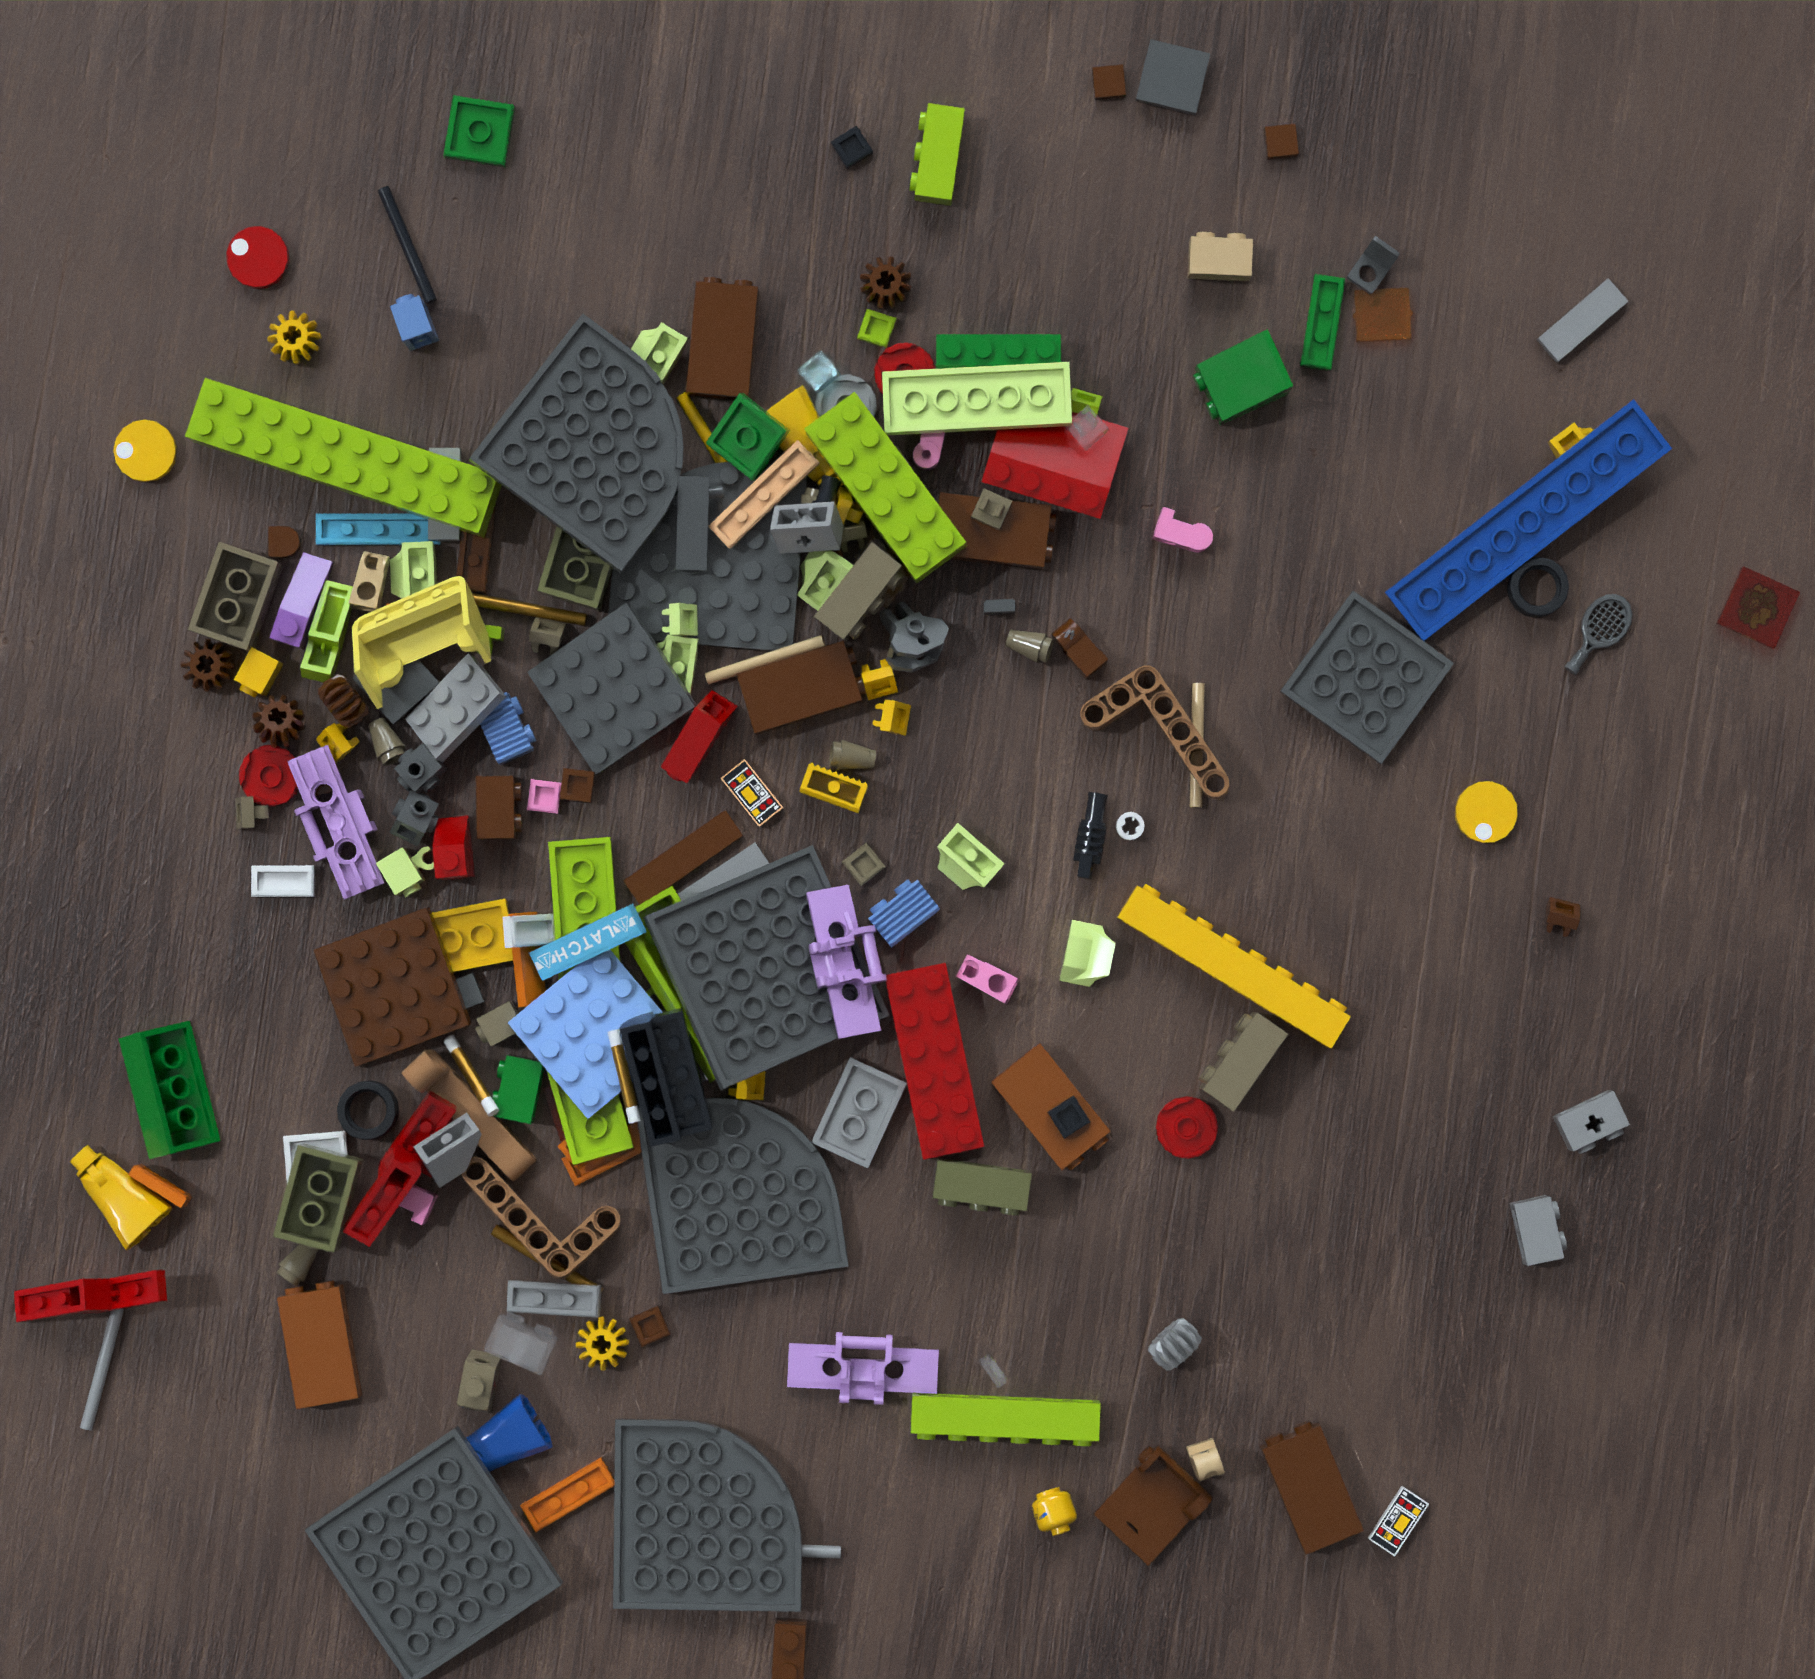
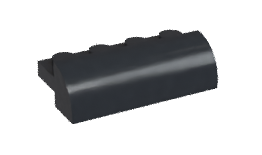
M683 1008L653 1014V1012L645 1013L621 1024L619 1029L650 1147L679 1141L682 1136L712 1130L713 1124Z

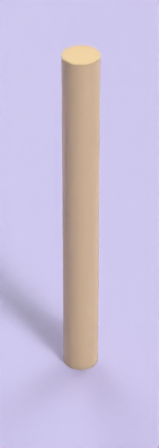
M820 635L706 672L707 683L710 685L737 676V673L826 646L825 640Z
M1192 683L1191 722L1204 740L1205 683ZM1195 751L1191 754L1192 765H1203V751ZM1190 773V807L1202 808L1203 791Z

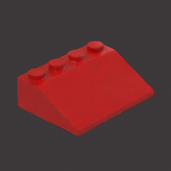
M1072 412V426L997 430L981 482L1100 519L1128 428L1099 418H1092Z

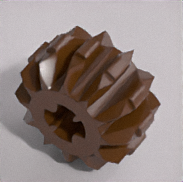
M889 256L887 265H883L882 258L877 257V268L870 263L865 265L866 270L870 274L864 273L860 275V280L868 283L861 286L860 291L861 293L871 292L866 299L869 304L878 298V309H883L884 301H888L889 307L894 309V298L896 297L900 302L904 303L906 297L901 291L911 292L912 286L904 283L911 279V273H901L905 268L903 262L893 267L894 257ZM887 276L888 281L891 278L893 279L889 289H884L883 285L881 287L878 286L881 283L882 277Z
M205 639L202 648L199 642L195 641L193 642L195 653L188 650L184 651V655L191 659L190 662H181L182 668L190 669L183 677L185 680L194 678L192 682L193 688L198 689L203 684L204 691L211 692L213 682L214 686L220 690L223 688L220 678L228 681L232 679V676L225 673V670L234 669L235 664L225 662L232 656L231 651L222 652L223 643L217 642L213 647L212 640ZM205 659L214 660V663L210 666L211 672L202 670L205 666Z
M337 674L333 678L330 677L318 688L320 699L343 727L350 728L354 724L357 725L368 714L367 704L343 675Z
M284 694L280 697L279 702H276L275 698L270 695L268 697L270 704L266 705L259 702L258 708L261 712H254L252 714V718L256 722L252 726L255 733H260L259 739L262 743L270 740L271 747L275 748L279 741H282L283 745L288 748V739L291 737L299 741L300 736L297 731L305 730V723L301 721L305 717L304 711L298 709L299 705L296 700L288 703L287 697ZM281 718L283 723L277 725L275 719Z

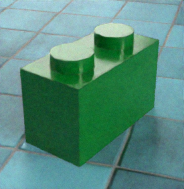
M506 1055V1060H500L497 1071V1078L501 1079L499 1091L494 1090L492 1099L499 1108V1112L494 1117L527 1124L534 1123L545 1070L538 1060L514 1055Z

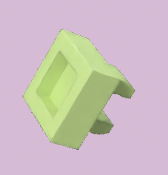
M672 603L669 604V609L662 610V615L669 616V626L662 627L663 632L675 636H698L697 605Z

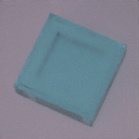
M819 351L797 369L801 377L817 394L841 375L839 370L822 351Z

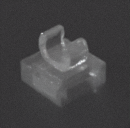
M1089 405L1072 418V426H1065L1085 450L1089 449L1110 431Z

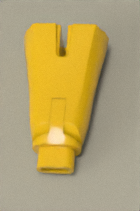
M800 386L769 408L767 412L790 430L779 446L784 452L798 440L819 461L820 464L807 475L813 481H818L817 484L819 486L824 475L839 478L805 433L804 428L818 419L819 415L806 388Z
M89 1145L85 1146L70 1161L78 1170L76 1175L80 1178L83 1187L100 1209L125 1250H129L137 1245L151 1231L149 1227L157 1226L172 1210V1206L129 1176L124 1169L101 1152L96 1154Z

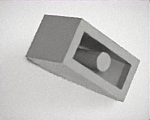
M465 1113L415 1145L414 1149L440 1188L467 1170L482 1134L470 1116Z

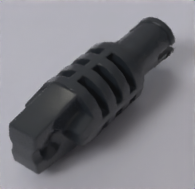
M1088 792L1085 819H1081V822H1079L1073 857L1074 861H1079L1078 878L1091 879L1094 864H1101L1107 828L1105 826L1106 823H1103L1106 799L1108 798V795Z

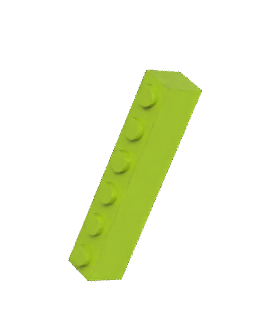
M912 1393L911 1433L917 1434V1439L934 1440L936 1435H948V1440L967 1441V1436H979V1441L998 1442V1437L1011 1438V1443L1028 1444L1029 1438L1042 1439V1444L1060 1445L1061 1440H1073V1445L1092 1446V1441H1099L1101 1403L1099 1400Z

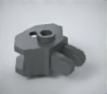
M904 601L895 605L897 615L901 619L899 621L890 609L888 610L887 608L880 611L881 622L890 634L889 642L891 645L886 661L893 670L913 673L938 661L949 630L942 619L922 616L920 612L914 613ZM921 656L924 657L922 660H918V659H917V658H919V657H921Z

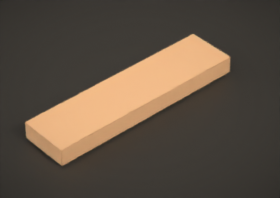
M797 440L708 527L729 549H732L774 506L820 464L819 461Z

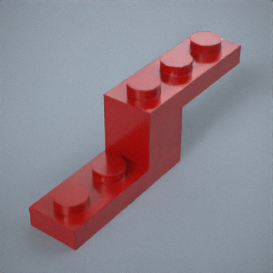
M431 1090L428 1092L380 1160L378 1177L343 1226L344 1233L368 1247L371 1246L421 1175L422 1161L414 1146L445 1127L456 1112V1105Z
M153 1270L114 1278L78 1279L14 1291L16 1322H29L69 1314H96L166 1302L165 1270Z

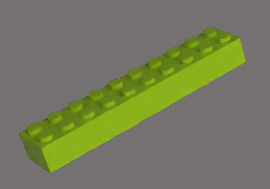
M208 378L204 379L185 437L192 442L483 538L502 486L476 466Z

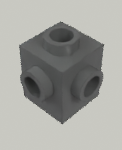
M421 744L415 750L411 748L403 753L398 759L400 764L394 768L400 775L397 778L398 782L408 792L413 790L417 793L432 791L440 783L439 777L449 769L444 762L436 760L424 744Z
M410 790L406 800L399 798L392 812V815L396 816V820L389 833L418 846L425 832L432 833L439 819L438 816L434 815L439 804L432 801L426 794Z

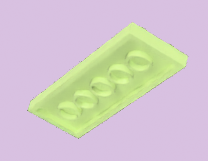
M1069 362L882 372L884 431L887 435L1072 426Z

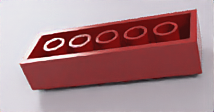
M946 963L886 975V985L923 1160L984 1147Z

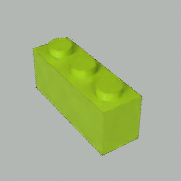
M928 103L927 112L921 111L918 130L924 131L922 143L916 142L914 161L920 162L918 173L912 172L909 190L915 192V201L952 205L965 108Z

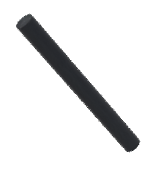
M389 186L382 187L378 190V194L425 304H430L437 300L392 192Z

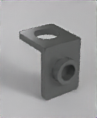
M1375 236L1347 275V279L1368 294H1373L1400 253ZM1365 266L1372 268L1376 275L1375 280L1372 282L1363 281L1359 276V269Z

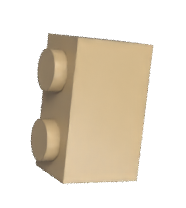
M1198 232L1196 236H1191L1189 240L1187 279L1249 281L1252 276L1253 239H1246V235L1241 233L1227 234V238L1215 237V233Z

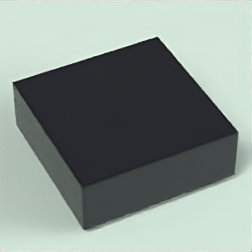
M857 125L831 141L832 147L847 170L873 154V150Z
M1074 1095L1047 1112L1064 1139L1090 1123L1089 1118Z

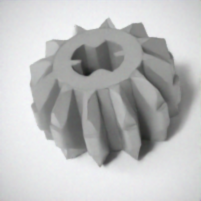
M1180 1318L1165 1327L1152 1340L1148 1352L1159 1366H1162L1166 1371L1172 1370L1192 1355L1201 1343L1202 1337L1191 1323L1187 1322L1184 1318Z

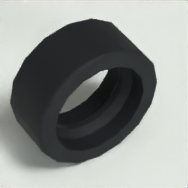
M1542 557L1529 559L1510 575L1507 585L1508 597L1514 608L1523 615L1534 618L1548 616L1561 608L1567 599L1569 590L1568 578L1562 567L1553 560ZM1531 570H1544L1551 574L1555 580V596L1545 605H1531L1521 595V579Z
M361 1081L348 1087L341 1095L337 1106L338 1120L342 1128L352 1137L361 1140L377 1139L387 1134L395 1125L399 1114L398 1101L393 1091L386 1085L376 1081ZM363 1092L378 1094L386 1105L384 1120L380 1125L370 1129L359 1127L350 1116L352 1100Z

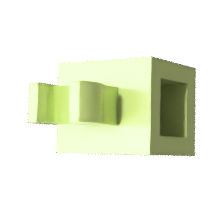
M402 847L376 863L394 895L400 896L403 894L406 898L421 889L419 884L425 881V878L419 868L434 870V862L431 864L424 862V855L432 850L431 847L421 848L413 857L407 848Z

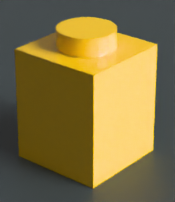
M251 647L234 680L241 683L239 690L256 698L258 693L267 696L283 663Z

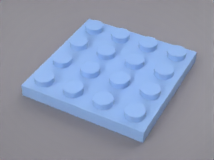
M609 949L576 965L512 1018L508 1025L584 1116L589 1119L621 1092L607 1032L619 1029L621 1024L636 1016L649 1012L658 1014L662 1013V1011Z

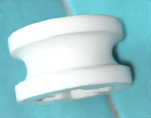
M1124 813L1117 820V833L1125 840H1134L1143 833L1144 820L1137 813ZM1132 817L1131 821L1137 820L1139 826L1135 828L1136 834L1128 835L1129 831L1123 832L1121 826L1126 824L1125 818Z

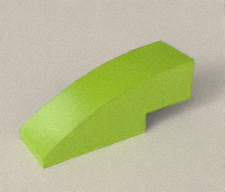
M325 580L308 633L309 641L300 666L303 678L324 683L330 677H334L352 608L349 600L353 586Z

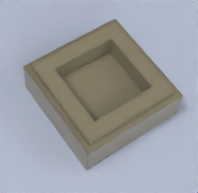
M867 843L842 861L861 886L885 868V865Z

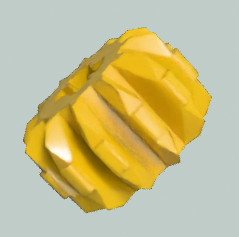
M295 311L289 312V320H286L282 314L278 315V320L282 324L280 326L270 324L269 328L277 334L267 337L270 343H276L271 351L274 354L281 353L280 359L283 362H287L291 355L294 364L300 363V355H303L309 361L311 355L307 351L309 349L313 351L319 350V346L312 342L321 339L319 332H312L318 324L314 320L308 322L309 316L304 312L298 319ZM293 331H296L301 336L296 338L295 344L288 339V337L293 336Z
M600 1316L598 1318V1328L592 1320H589L586 1324L590 1332L584 1329L579 1330L578 1335L587 1340L576 1342V1347L586 1348V1351L579 1355L581 1360L589 1355L592 1357L588 1367L593 1368L597 1360H600V1369L603 1371L607 1369V1359L612 1366H618L619 1362L614 1354L622 1358L626 1357L627 1352L619 1348V1346L629 1345V1339H619V1336L626 1332L625 1327H621L616 1332L613 1330L617 1323L616 1319H612L608 1327H606L604 1316ZM600 1335L604 1336L605 1341H610L611 1346L608 1345L605 1348L606 1351H601V1347L594 1343L599 1340Z

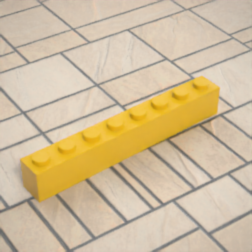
M1145 884L1143 888L1138 885L1134 888L1116 917L1117 919L1312 1039L1332 1049L1351 1016L1345 1013L1346 1006L1332 998L1329 1003L1318 997L1321 991L1306 982L1302 986L1291 980L1294 976L1292 973L1280 966H1277L1276 970L1265 964L1267 958L1251 949L1249 954L1238 947L1241 942L1229 934L1224 933L1223 937L1217 935L1212 931L1214 925L1198 916L1195 921L1186 916L1187 909L1173 900H1171L1170 904L1160 900L1159 896L1161 893L1151 886Z

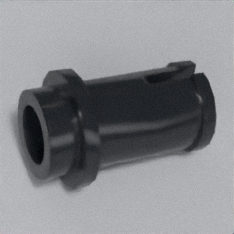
M824 475L821 479L822 482L816 501L812 503L835 502L841 481L835 477Z

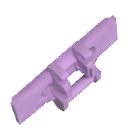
M325 745L287 761L305 804L295 809V814L300 816L316 854L313 856L315 862L327 858L344 900L385 883L365 834L375 832L378 829L374 821L369 822L361 800L365 799L362 791L347 792L329 746ZM322 784L329 785L333 791L332 798L327 802L319 801L315 795L316 789ZM318 808L322 812L334 841V846L326 848L312 814V811ZM347 842H352L356 847V855L350 860L343 859L339 854L343 845Z
M849 885L807 892L806 896L817 941L809 944L808 947L817 988L827 987L838 1039L881 1031L871 984L887 981L886 974H882L873 934L876 932L875 925L858 927ZM832 923L840 924L844 929V937L833 939L829 935V926ZM859 936L862 937L870 973L868 977H863L860 969L856 970L851 952V947L855 945L854 938ZM845 984H852L857 988L858 996L854 1001L844 998L842 988Z
M836 1332V1345L789 1343L787 1387L840 1389L839 1403H849V1399L874 1400V1405H883L884 1391L937 1394L938 1349L892 1347L893 1335L886 1334V1338L842 1336L843 1332ZM842 1348L886 1350L885 1359L843 1358ZM835 1358L840 1363L841 1370L837 1375L830 1376L824 1372L823 1363L826 1359ZM891 1361H898L903 1366V1373L899 1378H890L885 1373V1366Z

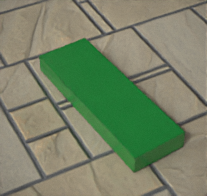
M1314 274L1300 367L1331 371L1345 278Z

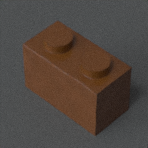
M476 776L477 839H517V832H522V814H517V801H522V783H517V777Z
M775 1619L772 1679H804L807 1619Z

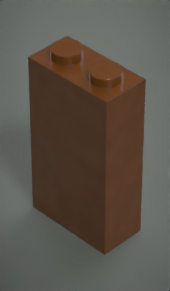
M704 277L703 282L696 281L686 387L687 396L735 400L739 393H744L750 398L759 299L758 286H753L752 281L734 280V284L722 283V279L715 277Z
M940 492L939 506L967 543V547L953 556L952 560L1043 570L1045 563H1051L1053 545L1047 544L1048 532L1055 531L1056 514L1051 513V505L1012 501L1003 524L998 531L971 518L980 497Z
M844 641L737 673L736 675L755 735L862 703L861 695L866 694V690L861 676L855 677L852 665L857 664L852 646L846 648Z
M1310 1420L1294 1426L1295 1432L1283 1436L1280 1432L1265 1438L1266 1444L1260 1446L1299 1543L1306 1555L1364 1531L1321 1426L1318 1423L1312 1424Z

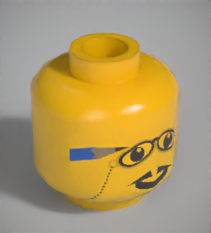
M1059 1487L1037 1494V1500L1032 1503V1511L1039 1530L1043 1532L1051 1531L1052 1536L1070 1531L1069 1524H1072L1077 1519L1070 1494L1060 1491Z

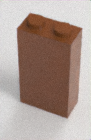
M1040 1043L991 1081L1061 1170L1067 1167L1071 1171L1084 1160L1082 1157L1084 1152L1089 1148L1096 1151L1109 1140L1106 1137L1110 1132L1108 1127ZM1074 1095L1089 1118L1090 1123L1064 1139L1047 1112Z
M334 1280L316 1283V1289L304 1291L303 1286L284 1289L285 1295L277 1297L296 1409L357 1399L362 1396L343 1284L335 1286Z

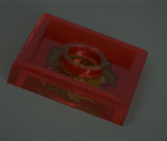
M1743 566L1716 624L1774 649L1800 592Z

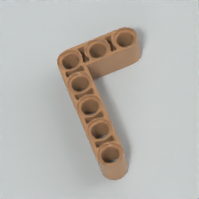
M1144 665L1137 668L1082 706L1080 717L1083 724L1090 730L1099 731L1144 702L1203 793L1213 800H1219L1228 794L1230 782L1227 774L1160 673L1154 667ZM1146 673L1152 674L1156 678L1155 684L1149 689H1144L1138 684L1139 678ZM1117 691H1126L1130 695L1126 705L1118 706L1112 702V697ZM1167 699L1172 702L1173 708L1170 713L1162 715L1155 710L1159 700ZM1092 708H1100L1103 711V718L1100 722L1091 723L1086 719L1087 712ZM1178 725L1187 726L1190 729L1189 737L1185 740L1175 739L1172 735L1174 728ZM1195 751H1203L1207 755L1206 763L1202 766L1192 765L1189 761L1191 754ZM1218 776L1224 780L1225 785L1221 791L1211 792L1207 788V782L1211 777Z
M433 1049L424 1050L402 1071V1075L420 1093L431 1090L456 1105V1112L452 1116L453 1120L467 1113L482 1134L477 1145L512 1181L515 1182L537 1161L532 1152L500 1118L494 1117V1115L490 1117L487 1115L473 1090Z
M472 1157L467 1170L462 1173V1177L470 1189L553 1278L565 1279L569 1277L620 1229L621 1221L618 1211L611 1206H601L560 1242L484 1159ZM473 1165H481L485 1170L484 1175L479 1180H471L467 1176L468 1169ZM496 1187L502 1188L506 1193L504 1200L500 1203L491 1202L488 1199L491 1189ZM516 1210H521L527 1215L525 1223L521 1226H514L509 1222L511 1213ZM608 1213L614 1216L616 1221L612 1228L602 1229L599 1227L597 1222L602 1214ZM536 1233H542L548 1238L547 1245L542 1249H535L530 1244L531 1237ZM580 1235H588L592 1239L591 1247L585 1251L578 1250L574 1245L575 1239ZM557 1256H564L569 1261L568 1268L563 1272H556L551 1267L552 1260Z

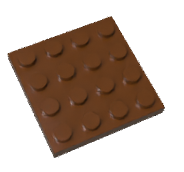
M430 907L313 950L355 1067L472 1024Z

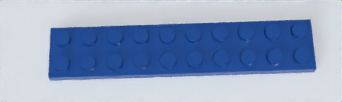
M1633 399L1384 593L1419 638L1423 641L1669 452L1672 449Z

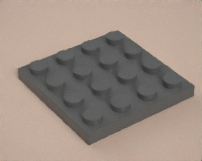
M1352 591L1280 690V693L1377 763L1382 764L1454 663L1355 591Z
M629 602L623 604L527 672L591 770L595 772V775L605 771L697 706Z

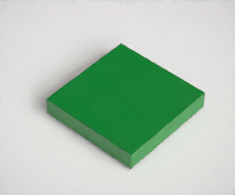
M453 95L443 154L444 158L505 167L515 106L513 104Z
M739 393L706 441V444L750 480L755 481L790 430L747 395Z

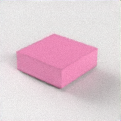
M531 779L527 810L559 814L561 783Z

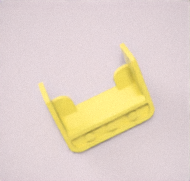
M461 576L449 578L369 612L358 618L352 625L354 672L377 709L383 707L382 689L397 685L404 672L403 666L458 643L462 651H479L485 664L491 661L488 632L472 592L465 579Z

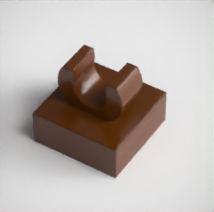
M1550 897L1546 906L1547 932L1551 933L1555 924L1563 926L1564 937L1570 934L1571 929L1577 930L1580 922V904Z

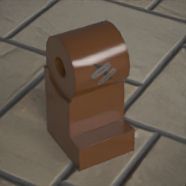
M1071 618L1051 633L1054 640L1062 648L1063 653L1085 679L1108 662V658L1095 646Z

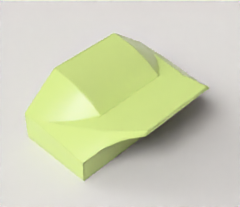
M661 322L656 329L642 330L631 350L648 363L661 379V383L664 384L681 357L688 338Z
M433 541L402 543L401 551L390 559L391 594L402 599L437 584L436 553Z
M832 550L809 552L800 565L803 583L797 596L819 611L854 565Z
M667 634L666 638L657 645L691 695L699 638Z
M959 823L955 825L937 846L940 852L938 869L962 890L974 886L985 887L1004 865L998 857Z
M1076 920L1071 921L1059 981L1090 987L1094 981L1109 976L1116 943L1104 933L1103 926Z

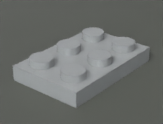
M468 653L405 720L434 758L443 763L506 698V695L476 657Z
M850 1057L811 1143L868 1168L907 1083Z

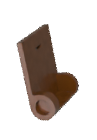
M1149 1445L1137 1457L1140 1463L1093 1513L1147 1566L1154 1561L1190 1520H1194L1205 1510L1213 1499V1496L1159 1445L1154 1448Z

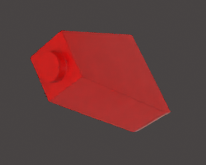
M711 690L694 708L661 768L667 771V774L672 779L683 781L687 784L700 768L738 706Z
M469 815L438 819L432 846L435 879L453 880L475 877Z

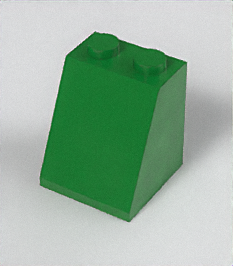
M1268 329L1197 364L1195 367L1196 374H1193L1198 390L1200 392L1204 390L1209 402L1205 403L1211 419H1217L1220 425L1287 396L1293 388L1291 379Z

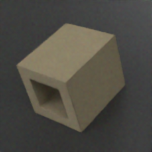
M508 1001L476 1019L479 1026L475 1027L484 1044L489 1042L490 1046H495L516 1035L508 1025V1022L518 1014L513 1001Z

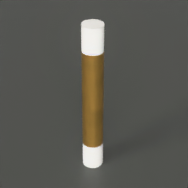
M620 1029L608 1031V1038L629 1124L639 1122L641 1117Z
M454 1035L446 1037L443 1041L487 1115L490 1117L497 1114L499 1108Z

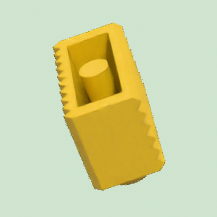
M810 763L799 791L800 793L859 813L868 785L866 782L855 781L854 778L850 779L849 776L844 777L842 773L838 775L837 771L832 773L831 769L826 771L825 767L820 768L819 765L814 766L813 763Z

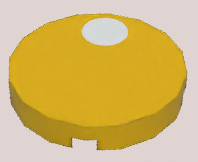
M144 419L134 421L121 430L116 437L113 451L115 461L124 474L136 481L151 482L161 479L170 472L176 461L177 447L175 439L168 429L155 421Z
M1492 781L1477 782L1467 787L1459 795L1455 806V820L1460 831L1469 839L1480 843H1493L1506 837L1514 828L1518 817L1517 804L1512 793L1503 785Z

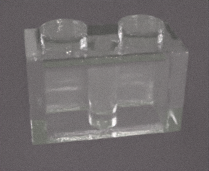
M508 1311L507 1315L501 1313L495 1322L483 1351L542 1375L558 1341V1337L553 1336L554 1330L541 1324H536L534 1328L524 1323V1317Z

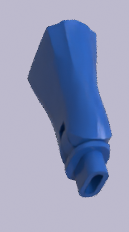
M522 1394L516 1396L489 1421L467 1437V1440L489 1472L552 1448L550 1434L540 1419L533 1422L537 1415L528 1398Z

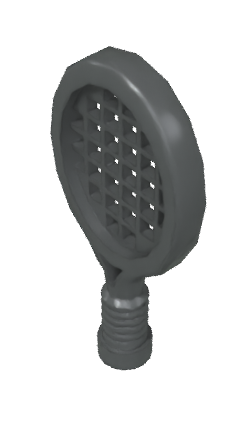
M1607 594L1596 599L1586 609L1581 622L1583 645L1564 666L1567 671L1577 675L1580 667L1592 650L1608 648L1618 643L1627 634L1631 626L1633 613L1631 605L1625 597L1617 594ZM1614 602L1618 604L1616 607L1612 605ZM1605 603L1609 605L1608 608L1604 607ZM1619 605L1623 608L1621 611L1617 609ZM1610 607L1614 609L1613 612L1609 611ZM1602 608L1606 610L1604 613L1600 612ZM1593 609L1597 611L1595 615L1591 613ZM1615 611L1619 612L1617 616L1613 614ZM1606 612L1610 613L1609 617L1605 615ZM1598 613L1602 615L1600 619L1597 617ZM1620 614L1624 616L1623 619L1619 618ZM1611 616L1615 617L1614 621L1610 619ZM1603 617L1607 619L1605 622L1601 620ZM1594 618L1598 620L1597 623L1593 622ZM1617 619L1621 621L1619 625L1615 623ZM1608 620L1612 622L1610 626L1606 624ZM1599 622L1603 623L1602 627L1598 626ZM1591 623L1595 625L1593 628L1589 627ZM1613 624L1617 626L1615 630L1612 628ZM1604 626L1608 627L1606 631L1603 629ZM1595 627H1598V628H1599V631H1598V632H1596V631L1594 630ZM1620 628L1622 631L1618 633L1616 630ZM1609 629L1613 631L1612 634L1608 633ZM1601 630L1604 632L1603 636L1599 634ZM1592 632L1596 634L1594 637L1590 635ZM1606 634L1610 636L1608 640L1604 638ZM1597 635L1601 637L1599 641L1595 639Z

